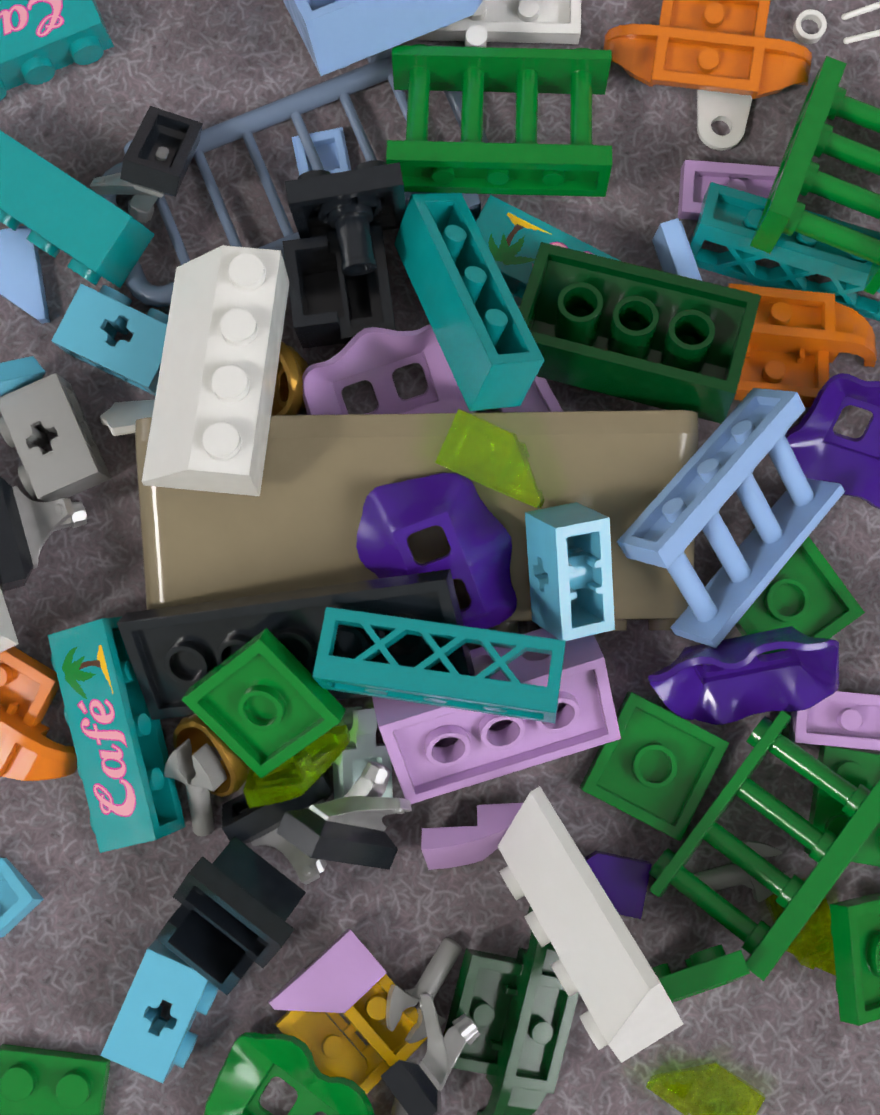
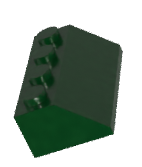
M541 242L519 310L544 358V362L536 375L537 377L665 410L693 411L698 413V418L722 424L726 419L737 391L761 295Z

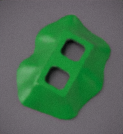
M245 1032L235 1039L206 1101L204 1115H273L260 1105V1097L272 1078L280 1077L292 1086L298 1094L297 1101L288 1115H315L319 1111L327 1115H374L372 1104L365 1091L354 1081L347 1078L330 1077L321 1074L315 1065L312 1052L304 1042L295 1036L286 1034H260L256 1032Z

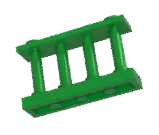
M425 44L397 45L392 47L394 90H408L406 140H387L386 163L400 162L404 192L606 197L612 169V146L592 144V94L605 95L612 61V50H591L589 48L428 46ZM430 91H462L460 142L428 141ZM484 92L516 93L515 143L482 142ZM538 93L570 94V145L537 143Z
M826 56L806 95L750 246L770 254L782 233L791 237L794 232L872 262L864 292L874 295L880 288V240L805 211L806 204L797 201L799 195L805 197L810 192L880 220V194L819 171L820 164L812 162L813 156L819 158L823 153L880 176L879 150L833 133L834 126L825 123L826 119L833 121L836 116L880 133V108L846 96L847 89L839 87V83L847 63Z
M783 710L774 721L764 716L746 741L754 747L751 753L677 853L667 848L649 872V875L656 880L649 889L655 896L662 897L670 885H672L742 940L744 944L741 948L750 954L746 959L748 969L762 981L772 971L880 822V779L871 789H868L863 784H860L857 788L782 735L791 721V716ZM768 752L844 805L841 811L850 818L838 835L829 829L825 833L750 779ZM736 796L811 851L808 856L817 863L804 881L795 874L790 878L717 823ZM703 840L778 896L775 902L783 907V910L771 926L762 920L758 924L684 867Z

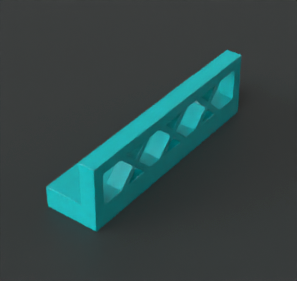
M710 182L704 195L697 226L689 241L698 268L763 287L835 294L836 302L854 309L863 317L880 321V301L866 298L856 293L864 290L872 262L796 232L791 237L782 233L770 254L751 247L750 243L767 198ZM808 211L880 240V232ZM704 240L726 246L729 251L716 253L703 249L701 246ZM766 258L778 262L780 266L766 268L757 265L755 261ZM819 274L829 277L832 281L816 283L807 280L805 276Z
M326 607L312 677L322 689L555 723L566 640ZM338 624L364 628L374 642L373 646L355 659L333 656ZM374 630L391 633L380 640ZM407 634L422 636L434 652V654L415 667L398 665L387 649ZM433 638L452 641L440 648ZM465 643L480 644L494 663L476 676L459 674L447 656ZM494 647L512 650L501 657ZM526 651L550 654L551 662L547 687L520 683L507 665ZM382 653L389 664L372 662L370 660ZM441 662L448 672L429 669ZM501 670L508 681L489 678Z

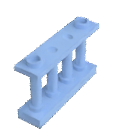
M753 388L618 539L617 543L627 558L666 568L688 603L687 609L670 627L675 635L717 648L844 494L845 491L839 483L806 478L785 436L787 430L805 411L798 392ZM767 453L786 488L784 494L772 508H770L752 474L755 467ZM735 491L755 527L739 547L719 514L720 508ZM701 530L722 564V567L705 587L684 553L686 547Z

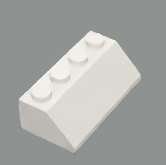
M222 245L176 267L142 476L144 486L260 496L289 290V279L281 250Z
M540 786L529 793L497 846L508 865L499 872L516 901L523 896L528 900L533 911L524 917L541 947L551 942L560 959L552 963L551 967L569 997L579 992L586 1004L588 1011L579 1017L598 1050L609 1045L622 1063L684 1023L660 980Z

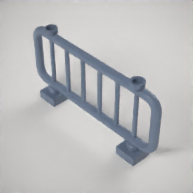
M392 48L367 57L369 64L201 130L200 141L193 157L196 160L230 246L242 247L204 153L243 138L284 236L258 248L281 250L283 260L285 261L282 241L300 239L298 232L294 233L253 134L292 119L312 169L324 170L301 114L340 99L366 161L377 160L349 95L388 80L407 123L408 99L404 90H394ZM444 91L461 129L462 91ZM483 129L482 142L489 143L488 138ZM132 140L129 141V142L124 146V153H125V154H126V152H127V150H128V148H129V146H130ZM123 162L111 167L102 176L121 173ZM404 192V194H405V206H406V208H407V205H408V202H409V199H410L411 194H429V193H426V192ZM462 193L475 221H477L481 213V201L478 194ZM117 194L100 195L117 206ZM163 195L162 198L158 197L155 202L179 262L183 265L189 262L190 258L165 196ZM138 260L125 280V284L133 297L148 306L159 308L170 306L174 282L162 286L152 285L146 279Z

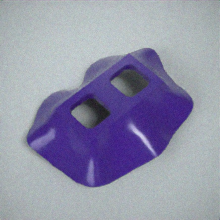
M840 373L831 377L824 384L806 415L798 425L787 431L785 436L806 478L839 483L845 491L843 495L858 497L871 506L880 509V381H864L850 374ZM848 405L873 413L863 435L859 438L841 435L833 430L842 409Z
M438 473L382 485L370 491L363 505L356 542L360 561L367 569L374 572L379 579L450 569L452 579H460L464 582L471 599L470 605L460 610L464 626L488 629L501 624L512 616L517 607V598L510 575L511 536L487 509L477 494L473 482L468 477L459 473ZM434 525L442 527L451 548L450 552L446 556L424 564L416 562L407 542L409 535Z
M792 626L724 639L717 648L704 644L685 647L672 664L648 676V681L663 703L677 716L687 720L696 719L714 725H723L754 714L783 710L792 712L806 710L838 690L840 684L839 642L828 638L809 637ZM776 649H788L785 651L770 654H762L764 652Z

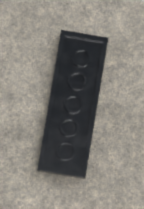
M450 569L127 612L117 622L152 720L185 717L195 714L181 700L188 689L266 628L313 675L326 607L464 626ZM338 624L333 656L355 659L373 646L374 642L364 628ZM374 630L380 640L391 633ZM409 634L387 648L398 665L415 667L434 654L422 636ZM433 638L440 648L452 641ZM465 643L447 656L459 674L475 675L468 643ZM382 653L370 660L372 662L389 664ZM441 662L429 669L448 672ZM328 690L336 700L367 697V695Z

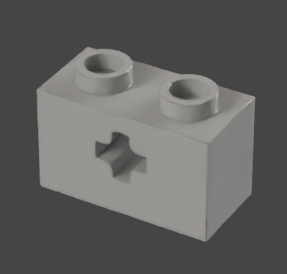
M54 373L0 397V412L2 414V417H0V433L11 448L16 447L23 464L18 467V475L30 496H36L37 499L45 502L55 501L61 498H69L111 479L71 383ZM52 432L58 437L51 440L53 450L47 452L41 447L48 443L46 433Z

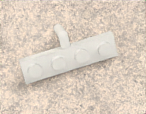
M483 0L474 15L412 40L465 41V47H487V42L579 44L581 35V0Z

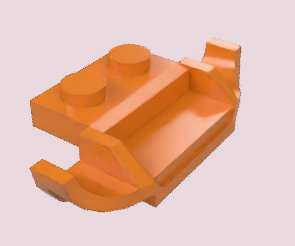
M662 0L659 25L626 24L609 29L605 34L603 49L612 50L611 62L617 63L629 76L650 87H653V85L673 86L749 95L752 99L777 94L794 84L808 86L812 63V52L805 46L791 41L765 37L770 0Z
M728 283L727 287L761 295L741 376L733 400H743L753 388L798 392L804 407L811 408L819 390L829 380V363H833L839 352L858 355L864 359V366L875 367L877 349L876 337L872 326L857 311L836 302L835 294Z
M11 647L0 653V777L21 781H41L71 775L77 769V756L74 746H65L48 739L46 735L50 728L41 723L60 687L57 673L16 647Z

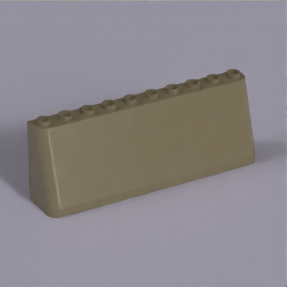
M686 410L275 415L271 416L260 496L144 486L142 476L152 417L135 421V447L147 610L379 579L374 572L367 569L360 561L356 548L357 531L367 495L374 488L382 485L438 473H459L468 477L473 482L477 494L487 509L511 536L510 575L517 598V607L511 617L499 625L488 628V630L509 633L518 632V622H533L525 512L575 502L610 517L615 630L612 631H627V620H648V630L651 631L672 630L670 627L689 606L666 568L627 558L617 541L698 451L699 431L698 413ZM437 525L412 533L407 539L415 561L421 564L446 556L451 549L443 528ZM695 538L684 551L693 568ZM453 579L461 610L470 605L471 599L464 582L460 579Z

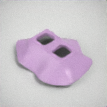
M430 324L413 331H395L377 327L364 328L331 359L312 364L306 368L302 377L303 400L307 415H350L342 397V390L348 385L363 380L371 382L378 401L377 408L366 414L476 413V411H469ZM412 363H419L422 366L427 381V390L424 394L406 400L401 399L398 396L392 374L398 368Z

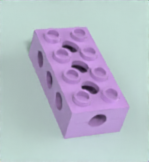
M543 628L523 634L557 639ZM594 635L566 641L555 723L372 696L379 730L404 797L410 800L411 804L621 739L605 659ZM483 647L470 650L475 671L474 676L494 663ZM494 647L501 657L512 650ZM526 651L507 666L520 683L547 687L551 655ZM501 670L489 678L508 681Z

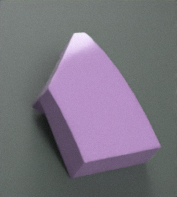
M347 929L306 969L303 968L268 1003L274 1010L345 1013L387 972L350 929Z

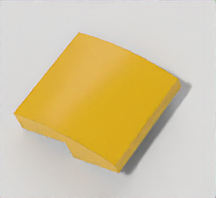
M387 974L351 1008L342 1013L350 1022L349 1025L338 1013L287 1011L275 1023L283 1034L295 1036L308 1046L312 1052L315 1065L321 1074L352 1080L365 1091L366 1095L382 1079L380 1076L398 1060L406 1061L427 1039L426 1037L415 1043L405 1041L411 1028L418 1020L415 1006L406 1008L402 1012L401 1019L394 1031H390L387 1028L386 1002L390 986L394 984ZM356 1031L367 1041V1046L355 1033Z

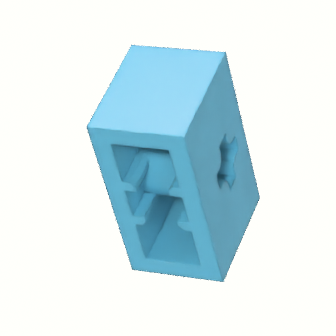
M80 284L51 341L65 353L156 396L169 315L154 308H150L147 315L129 307L132 302L130 298L106 285H102L98 292ZM130 331L133 334L130 342L125 340L116 342L114 340L117 332L127 334Z
M577 502L525 512L532 621L557 639L566 641L615 630L610 517Z
M155 940L146 950L100 1056L163 1083L174 1065L181 1068L185 1067L198 1038L197 1034L189 1031L197 1012L203 1015L208 1014L219 989L158 940ZM163 1000L172 1004L169 1021L160 1017L162 1012L160 1004Z

